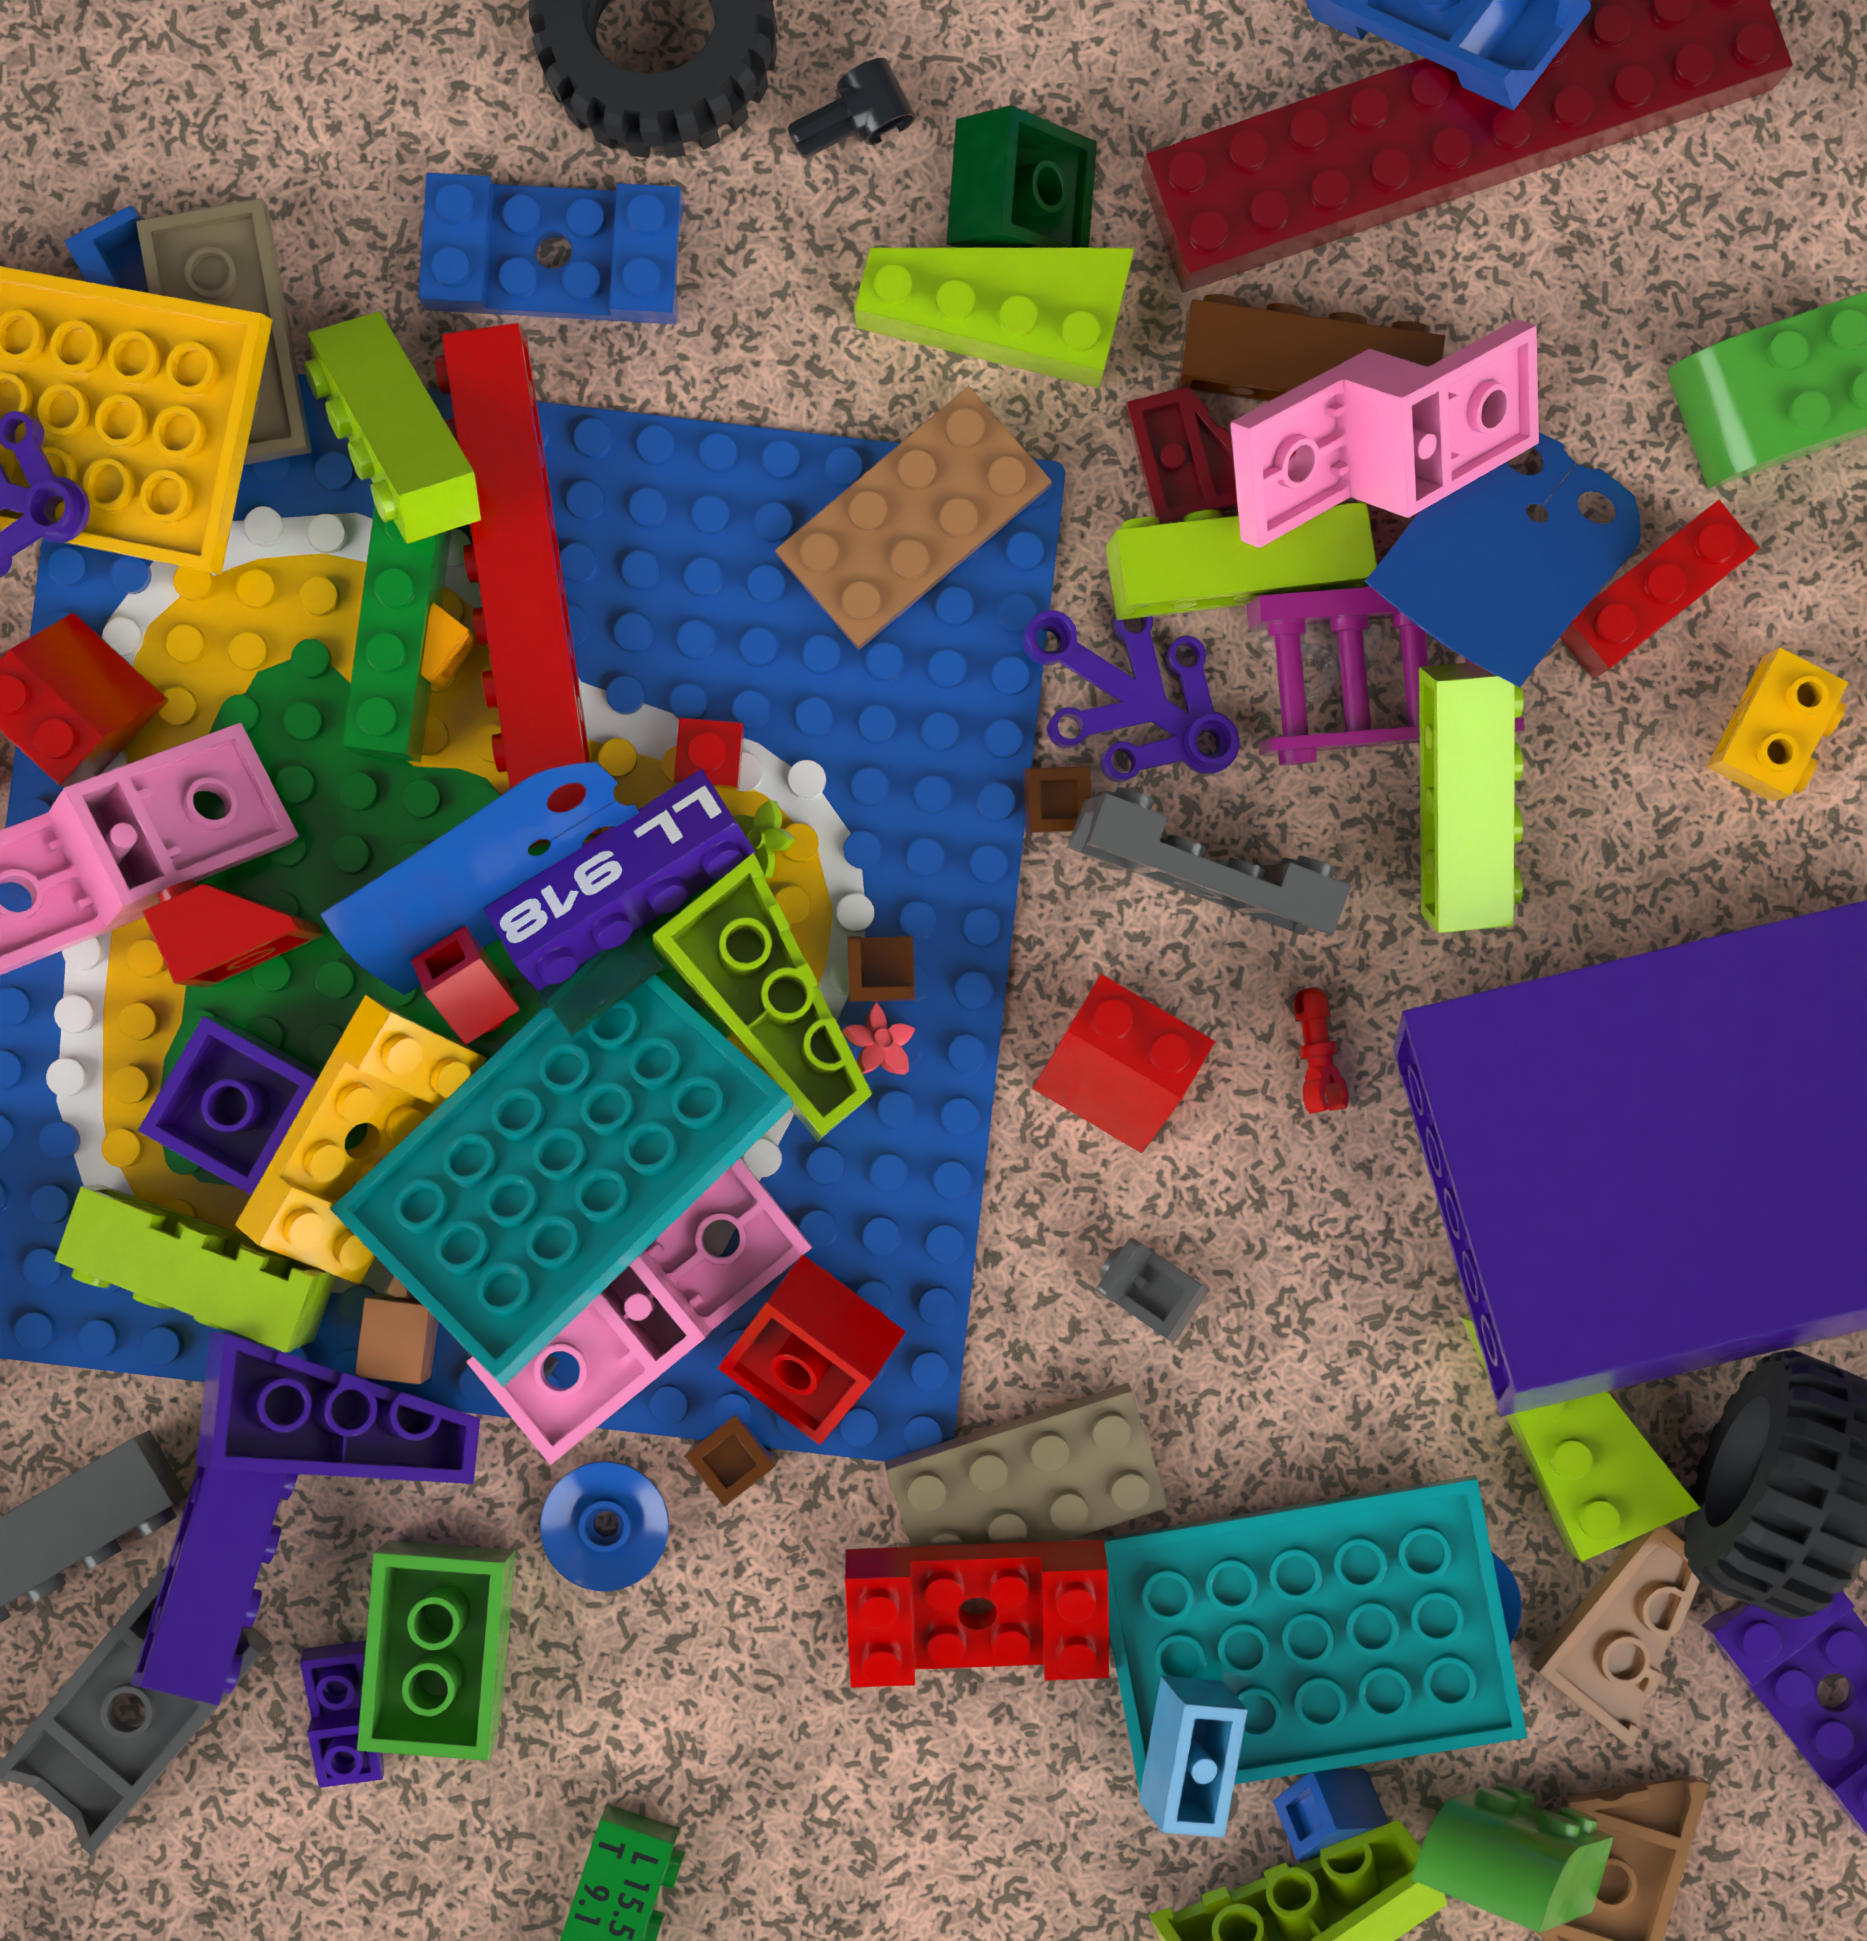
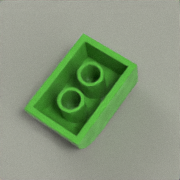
M1866 291L1726 339L1684 358L1666 371L1708 489L1867 435Z
M388 1540L373 1553L357 1751L483 1761L490 1759L497 1739L504 1696L516 1550Z
M1498 1783L1496 1790L1480 1786L1478 1792L1450 1798L1440 1809L1423 1842L1411 1880L1541 1933L1592 1913L1614 1836L1596 1830L1598 1820L1583 1812L1567 1807H1559L1556 1814L1533 1805L1536 1796L1522 1788L1506 1783Z

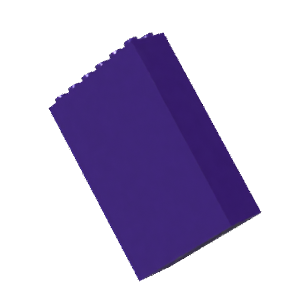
M1867 900L1408 1009L1402 1012L1393 1050L1500 1417L1867 1329Z

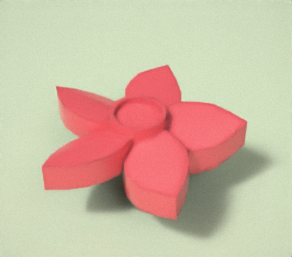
M877 1002L867 1013L866 1027L855 1024L847 1026L841 1031L851 1043L864 1048L857 1058V1064L862 1074L875 1070L879 1065L886 1071L894 1074L905 1075L909 1071L908 1056L902 1046L912 1037L915 1028L903 1023L894 1024L888 1028L886 1016Z

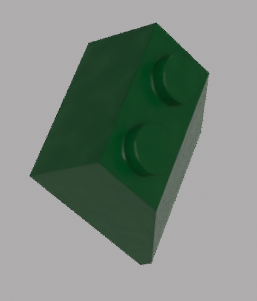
M1013 105L956 119L946 244L955 248H1089L1097 141Z

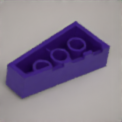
M210 1332L196 1465L218 1470L474 1484L480 1418L260 1346L227 1333Z

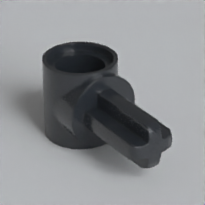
M875 58L856 66L846 73L837 83V89H835L837 100L790 123L788 133L797 153L802 158H809L854 134L859 142L865 141L867 145L878 144L882 142L880 135L896 127L899 132L906 130L914 122L916 115L887 59Z

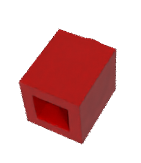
M466 925L411 960L424 994L465 1045L484 1033L496 1030L508 1017L520 1010L505 976Z

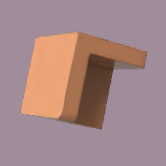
M380 1293L366 1297L364 1299L356 1374L363 1378L421 1384L428 1380L432 1374L438 1320L417 1298L397 1299L391 1295Z

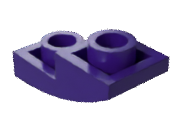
M366 1641L304 1648L300 1659L311 1714L307 1734L319 1788L383 1780V1753L357 1751Z

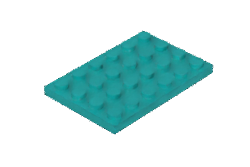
M621 944L618 947L606 950L336 1202L330 1210L487 1372L504 1387L794 1104L787 1092Z
M1476 1475L1094 1539L1105 1540L1108 1565L1109 1635L1139 1793L1141 1791L1161 1675L1223 1681L1246 1707L1247 1716L1234 1785L1528 1738Z

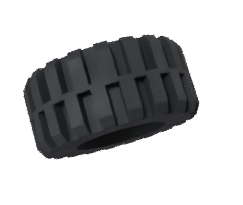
M529 0V22L534 32L532 42L547 83L556 101L562 102L567 117L580 130L585 129L587 126L590 127L595 140L610 149H614L618 141L626 143L631 156L649 158L651 146H664L667 158L686 156L683 143L699 139L703 150L719 143L718 129L728 123L736 131L749 118L746 105L750 100L755 103L761 102L769 87L767 70L775 69L778 51L776 33L778 31L773 0H708L714 12L715 26L705 46L685 64L659 73H640L627 70L612 63L600 51L597 44L596 27L602 12L611 0Z
M1792 1349L1771 1353V1356L1763 1357L1756 1363L1755 1370L1748 1371L1740 1381V1388L1736 1394H1731L1724 1406V1413L1719 1423L1715 1424L1709 1437L1710 1443L1705 1455L1701 1457L1696 1471L1698 1476L1695 1487L1690 1492V1496L1700 1509L1690 1513L1685 1519L1684 1534L1687 1537V1541L1684 1544V1554L1688 1559V1566L1701 1583L1785 1619L1809 1617L1815 1615L1816 1611L1824 1610L1833 1602V1595L1844 1590L1851 1580V1572L1856 1565H1861L1867 1554V1379Z

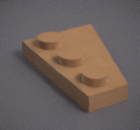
M1665 1525L1632 1539L1531 1663V1666L1632 1750L1641 1730L1636 1724L1648 1694L1655 1695L1663 1673L1658 1669L1670 1639L1673 1635L1680 1633L1700 1583L1687 1564L1688 1559L1684 1554L1685 1542Z

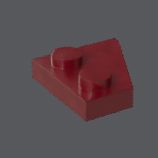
M1189 386L1127 401L1125 409L1153 517L1159 518L1160 525L1184 522V516L1197 511L1220 510L1225 512L1238 508L1232 436L1225 428L1218 426L1209 416L1208 408Z

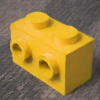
M1781 647L1763 655L1706 767L1773 802L1790 797L1793 792L1801 793L1809 783L1817 767V760L1811 756L1821 736L1829 737L1845 713L1846 704L1841 702L1840 699L1849 682Z

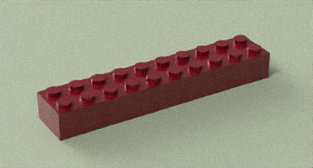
M1591 0L1590 11L1514 111L1463 88L1455 71L1427 58H1423L1149 152L1145 156L1141 178L1182 293L1771 91L1793 66L1770 0Z

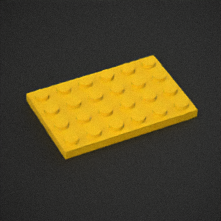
M0 266V420L4 415L12 411H19L37 418L44 429V439L41 448L56 477L73 480L86 492L90 503V515L87 525L76 538L64 543L222 575L273 319L261 313ZM25 423L20 424L15 431L17 443L21 442L26 435ZM0 443V462L11 484L31 488L15 452L5 448ZM64 500L56 507L55 515L58 521L63 516L65 510ZM4 509L0 512V530H4L24 514Z

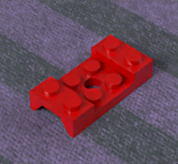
M1105 1540L845 1549V1592L851 1688L915 1685V1670L1043 1665L1045 1681L1109 1678L1108 1565ZM976 1597L985 1598L994 1604L988 1612L978 1615L967 1613L960 1607L966 1600Z

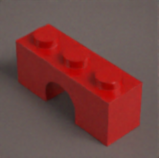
M1719 499L1654 549L1622 577L1594 597L1559 638L1594 679L1615 666L1756 553L1759 547Z

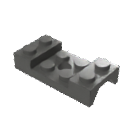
M1117 787L1116 792L1105 791L1102 795L1084 800L1067 848L1299 935H1305L1308 927L1334 935L1351 887L1350 884L1333 878L1335 867L1300 855L1297 860L1283 857L1281 864L1257 866L1232 857L1229 858L1228 862L1218 859L1213 862L1203 858L1206 847L1175 835H1169L1168 839L1161 838L1168 816L1151 810L1154 800L1146 795Z
M166 1567L156 1575L0 1761V1778L5 1781L32 1787L72 1820L81 1847L91 1856L107 1842L148 1793V1789L219 1706L131 1685ZM242 1627L235 1650L236 1654H240L243 1657L236 1686L272 1644L253 1627L250 1629ZM132 1693L143 1701L146 1708V1716L141 1725L128 1726L117 1718L114 1704L119 1694ZM223 1693L220 1703H221L229 1694Z

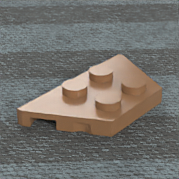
M1691 1775L1564 1796L1560 1807L1571 1808L1594 1817L1598 1820L1595 1829L1614 1836L1592 1913L1544 1932L1536 1933L1544 1941H1663L1710 1784L1701 1777Z

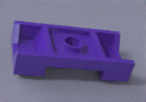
M1842 1591L1836 1592L1833 1595V1602L1824 1610L1816 1611L1815 1615L1799 1619H1785L1749 1603L1712 1616L1701 1625L1856 1828L1867 1837V1627L1854 1612L1853 1608L1855 1606ZM1838 1673L1844 1675L1849 1685L1847 1698L1837 1707H1823L1817 1698V1688L1820 1681L1830 1674Z

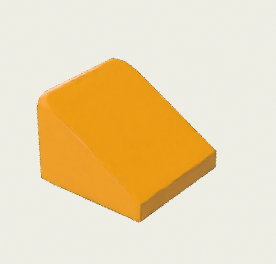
M434 602L431 603L429 609L421 675L440 689V687L444 688L478 645L474 634Z

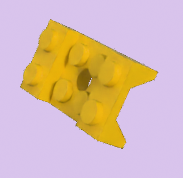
M365 995L235 1225L261 1247L360 1285L376 1256L330 1208L484 1065L487 1058L468 1045H465L462 1041L454 1037L449 1039ZM367 1123L368 1130L362 1143L353 1149L345 1150V1139L350 1130L358 1124Z

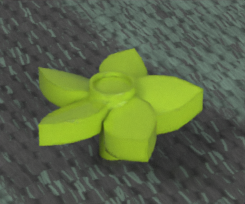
M768 800L758 808L755 817L734 815V818L757 853L755 856L764 872V877L772 879L775 868V853L773 850H788L794 843L795 838L786 830L779 829L782 825L780 808L777 801Z

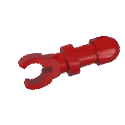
M1317 987L1302 989L1294 997L1293 1007L1296 1022H1301L1305 1044L1299 1047L1300 1060L1307 1059L1308 1063L1305 1082L1303 1083V1102L1309 1114L1327 1111V1109L1329 1111L1345 1109L1349 1103V1093L1344 1078L1333 1063L1332 1055L1338 1054L1337 1042L1330 1041L1326 1018L1331 1017L1327 995L1322 989Z

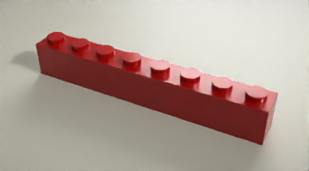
M519 323L442 334L445 355L435 356L438 385L442 395L451 394L454 418L445 419L444 421L475 474L481 520L470 523L473 544L463 546V555L469 582H479L482 607L473 608L474 629L479 646L488 645L492 667V670L482 672L483 689L489 710L498 708L501 733L492 735L493 756L497 771L499 773H508L510 789L538 772L569 764L591 762L528 339ZM568 783L560 786L549 796L547 807L552 812L569 811L583 801L587 790L581 783ZM602 829L594 830L585 840L595 838L602 833ZM547 839L537 840L528 849L550 846V841Z

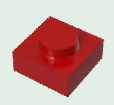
M679 718L674 769L675 784H679L700 769H703L714 787L739 789L744 724Z

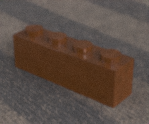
M1209 294L1204 296L1203 301L1195 299L1191 301L1186 318L1176 389L1189 386L1192 391L1269 402L1368 349L1429 367L1443 359L1446 335L1429 333L1430 328L1427 325L1413 321H1397L1392 323L1391 327L1366 324L1367 319L1355 313L1334 312L1329 314V318L1303 315L1304 309L1292 304L1271 303L1266 306L1265 310L1241 306V300L1233 296Z

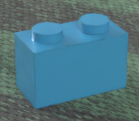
M1161 1675L1139 1802L1161 1833L1225 1837L1247 1709L1223 1681Z

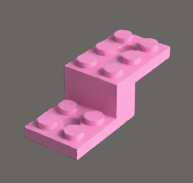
M1516 319L1429 367L1368 349L1231 421L1241 541L1260 548L1350 497L1409 518L1539 444L1536 325ZM1296 449V454L1293 455V456L1291 457V459H1290V456L1292 455V453H1293L1294 450Z
M241 722L65 787L48 813L0 830V885L7 882L18 883L29 891L32 898L31 908L23 912L9 911L0 904V975L144 918L142 911L159 904L160 901L157 894L172 885L194 879L195 882L288 846L298 838V834ZM199 791H210L218 795L225 805V817L211 820L201 816L194 807L193 795Z
M739 1158L504 1387L474 1357H471L467 1363L551 1465L705 1339L716 1326L813 1246L744 1161ZM715 1220L729 1221L739 1231L740 1243L738 1249L729 1256L720 1257L713 1255L704 1244V1231L708 1224ZM565 1351L576 1358L580 1367V1375L575 1385L568 1388H558L546 1379L544 1363L550 1353Z

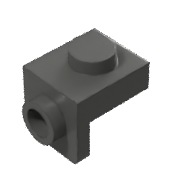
M1130 1238L1124 1247L1116 1248L1108 1256L1101 1269L1100 1275L1102 1280L1096 1288L1098 1293L1116 1303L1173 1343H1175L1209 1292L1207 1287L1134 1238Z

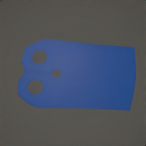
M1540 432L1539 444L1533 446L1543 459L1544 466L1539 473L1534 475L1521 474L1515 471L1508 462H1505L1421 510L1365 581L1390 604L1436 640L1519 688L1572 621L1634 553L1641 537L1640 514L1635 495L1600 468L1590 469L1579 464L1575 465L1576 462L1564 450L1563 443ZM1590 491L1606 496L1615 507L1616 515L1610 523L1605 524L1594 523L1581 514L1578 508L1577 501L1579 496ZM1530 504L1542 506L1544 504L1543 507L1547 510L1548 519L1545 522L1531 520L1526 513L1527 506Z
M596 762L576 763L547 769L523 780L417 853L325 910L320 915L342 947L360 966L388 986L406 995L421 986L411 962L413 958L465 925L483 948L498 940L499 936L484 908L582 848L583 841L594 830L606 826L617 827L640 812L634 804L624 805L615 800L613 795L614 787L618 783ZM568 783H581L585 786L587 790L586 796L575 808L560 813L552 812L548 809L547 800L558 787ZM540 839L550 841V847L544 853L533 856L528 854V848L533 842Z

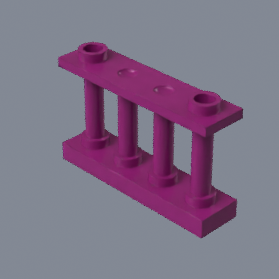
M1372 587L1259 595L1246 604L1248 629L1267 628L1268 638H1275L1283 737L1269 738L1258 743L1259 756L1278 754L1280 766L1317 762V751L1420 743L1419 667L1429 666L1426 632L1390 604ZM1392 618L1393 628L1400 629L1408 727L1371 730L1363 631L1369 630V620ZM1330 623L1331 633L1338 636L1346 732L1309 735L1300 636L1307 634L1306 625ZM1465 658V663L1472 662ZM1515 718V733L1524 731V718Z

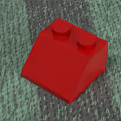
M75 613L69 614L9 649L0 659V731L62 787H68L100 775L169 701L167 697Z
M194 879L177 883L162 890L157 894L160 903L142 911L174 984L209 988L324 935L320 924L242 894L214 887L211 884L197 886Z
M802 1254L717 1369L817 1444L821 1445L873 1382L906 1331L890 1320L881 1310L870 1305L835 1279L830 1272L819 1267Z

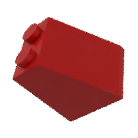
M1100 974L1032 1089L1138 1152L1143 1153L1184 1097L1216 1041L1103 974Z

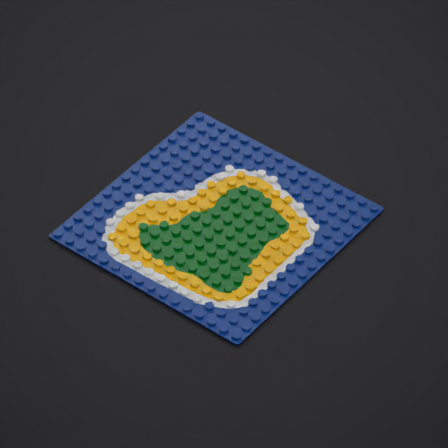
M298 374L312 452L243 465L222 575L67 543L51 542L42 538L30 637L69 614L75 613L169 699L101 774L241 722L298 834V838L288 846L197 881L196 884L197 886L211 884L214 887L242 894L320 924L324 935L214 986L205 988L174 984L144 917L0 975L1 1359L205 1382L210 1332L227 1333L260 1346L280 1351L264 1346L253 1339L235 1332L201 1324L193 1319L194 1316L172 1307L170 1309H161L143 1304L132 1298L134 1292L114 1284H110L109 1288H101L80 1282L71 1277L74 1268L54 1261L81 1186L101 1184L245 1234L235 1224L252 1195L138 1131L203 1016L223 1017L320 1073L365 995L449 1039L454 1037L462 1041L424 994L422 986L403 995L370 974L346 952L320 914L417 853L510 790L508 773H499L497 771L493 756L492 735L501 733L498 708L489 710L483 689L482 672L492 670L488 645L479 646L478 644L444 688L440 687L438 689L431 683L421 763L358 755L342 746L375 505L371 492V484L373 482L370 478L360 480L350 458L348 442L350 441L348 437L342 439L336 437L327 415L326 397L320 399L314 397L304 374ZM426 389L443 419L454 418L451 394L442 395L440 390ZM537 401L591 762L598 763L617 781L618 784L614 787L613 794L615 800L624 805L634 804L637 809H640L677 785L674 782L679 718L743 723L745 727L739 789L715 787L733 817L734 815L755 817L758 808L768 800L777 801L782 814V825L779 829L786 830L795 838V841L786 851L773 850L775 853L774 873L772 879H765L776 902L779 903L790 925L792 935L806 963L808 962L819 984L818 987L841 1031L845 1027L855 1024L866 1027L867 1013L876 1003H851L849 1001L847 936H861L862 938L913 936L915 1001L877 1002L886 1016L888 1028L899 1023L915 1028L912 1037L902 1046L908 1056L909 1071L905 1075L894 1074L886 1071L879 1065L875 1070L864 1073L863 1076L872 1095L818 1142L791 1109H789L740 1157L813 1246L804 1255L819 1267L830 1272L835 1279L870 1305L881 1310L890 1320L906 1331L905 1335L865 1392L822 1444H817L717 1369L797 1262L795 1261L716 1326L705 1339L596 1428L703 1440L734 1414L738 1413L765 1448L883 1462L952 1440L955 1437L1025 829L1023 770L1032 768L1043 665L1034 662L1026 654L1022 644V635L1027 624L1037 614L1050 610L1065 469L1063 465L1056 461L1033 459L1051 479V487L864 647L858 650L779 559L775 550L900 443ZM470 524L452 529L441 608L476 636L473 608L482 607L479 582L470 583L465 568L463 546L473 544ZM1047 630L1037 633V643L1043 650L1046 647ZM17 746L15 747L5 828L48 813L63 788H65L59 786ZM199 791L193 795L194 807L201 816L211 820L225 817V805L218 795L210 791ZM612 826L601 827L602 832L606 831ZM584 840L583 845L590 840ZM550 846L528 849V854L532 856L540 855L547 851ZM718 878L688 897L676 910L660 915L632 933L629 939L622 945L738 1048L653 946V934L722 879ZM14 882L0 885V904L4 908L12 912H23L31 908L32 898L24 886ZM500 938L484 947V950L505 976L520 1010L508 1017L496 1030L484 1033L466 1045L486 1057L487 1062L600 955L578 968L569 979L553 984L539 993L515 966ZM844 1036L857 1062L858 1055L864 1048L854 1045ZM367 1123L358 1124L350 1130L345 1139V1150L353 1149L362 1143L367 1134ZM715 1220L706 1227L703 1240L707 1250L713 1255L726 1257L738 1249L740 1235L736 1226L731 1222ZM375 1257L360 1285L337 1276L315 1341L286 1354L338 1372L359 1377L356 1374V1362L364 1299L377 1293L387 1294L386 1290L394 1275ZM439 1321L432 1374L428 1380L421 1384L359 1377L374 1384L460 1412L511 1418L468 1365L467 1361L471 1358L468 1355V1351ZM553 1352L552 1355L559 1360V1363L547 1380L558 1388H568L575 1385L580 1375L578 1361L568 1352Z

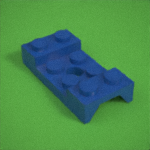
M1305 0L1313 19L1361 41L1370 32L1455 71L1463 88L1513 111L1591 9L1589 0Z
M426 172L418 298L427 311L677 325L679 230L684 216V197L681 187L617 183V190L611 191L494 184L490 176ZM560 237L567 240L572 246L570 259L559 268L551 269L542 266L537 261L539 246L548 238Z

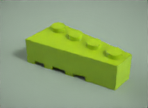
M870 248L854 308L856 328L1100 389L1135 248Z
M754 853L653 934L654 948L744 1055L789 1094L794 1104L790 1108L791 1111L817 1142L872 1095L836 1019L833 1018L818 987L819 984L792 935L790 925L766 882L764 872Z
M101 1184L80 1187L54 1260L74 1268L71 1277L80 1282L101 1288H109L110 1284H114L134 1292L132 1298L143 1304L161 1309H170L172 1307L194 1316L193 1319L201 1324L235 1332L253 1339L264 1346L285 1353L292 1352L296 1348L315 1341L337 1279L336 1275L261 1247L245 1234Z
M1468 1313L1461 1318L1488 1376L1471 1315ZM1608 1391L1506 1415L1566 1551L1581 1562L1700 1509Z
M1396 1820L1320 1849V1856L1293 1867H1288L1287 1862L1263 1871L1264 1878L1230 1891L1227 1890L1225 1885L1202 1894L1203 1901L1175 1912L1172 1911L1170 1906L1149 1914V1917L1160 1941H1395L1446 1906L1447 1901L1444 1893L1411 1880L1421 1847L1402 1822Z

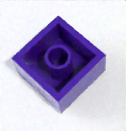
M203 1016L138 1131L252 1195L321 1073L223 1017Z

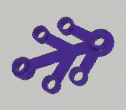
M19 411L9 412L1 418L0 443L5 448L15 452L31 488L11 484L0 462V512L7 509L24 514L0 532V578L10 570L12 556L41 537L56 543H64L76 538L86 527L90 515V503L84 489L73 480L56 477L41 448L44 439V429L41 422L37 418ZM25 423L26 435L21 442L17 443L15 431L20 424ZM64 500L65 510L63 516L58 521L55 515L56 507Z
M1055 610L1043 611L1027 624L1022 635V644L1031 660L1046 666L1060 663L1119 701V703L1083 711L1073 707L1059 710L1050 718L1047 725L1049 739L1056 746L1072 748L1082 742L1087 736L1150 722L1174 736L1138 747L1132 743L1122 741L1107 748L1101 756L1100 766L1103 774L1113 782H1125L1136 776L1140 770L1181 761L1197 773L1214 774L1224 770L1235 760L1240 746L1239 734L1234 723L1227 716L1213 709L1203 668L1206 660V650L1197 638L1192 636L1179 637L1166 648L1164 653V663L1167 669L1173 675L1180 677L1187 711L1185 712L1166 699L1150 634L1153 626V616L1140 618L1142 628L1138 633L1128 631L1123 625V620H1116L1115 613L1111 620L1114 635L1119 640L1125 642L1133 678L1078 643L1076 627L1066 614ZM1047 630L1055 635L1057 647L1054 651H1045L1038 645L1037 633L1039 631ZM1178 646H1187L1194 651L1196 659L1192 667H1184L1177 661L1176 649ZM1069 717L1076 722L1078 726L1076 738L1068 739L1060 734L1058 730L1060 718ZM1200 732H1208L1216 739L1217 746L1213 754L1203 753L1198 748L1197 736ZM1115 751H1122L1129 756L1131 760L1129 772L1121 773L1113 767L1111 758Z

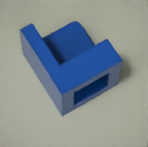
M128 206L64 240L86 282L148 292L136 221L145 220V218L134 206Z
M1330 1769L1307 1773L1273 1800L1297 1861L1317 1858L1320 1856V1849L1389 1823L1369 1774L1364 1769Z

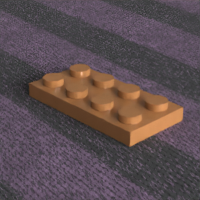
M968 385L780 545L775 552L853 645L860 650L1051 487L1052 481Z

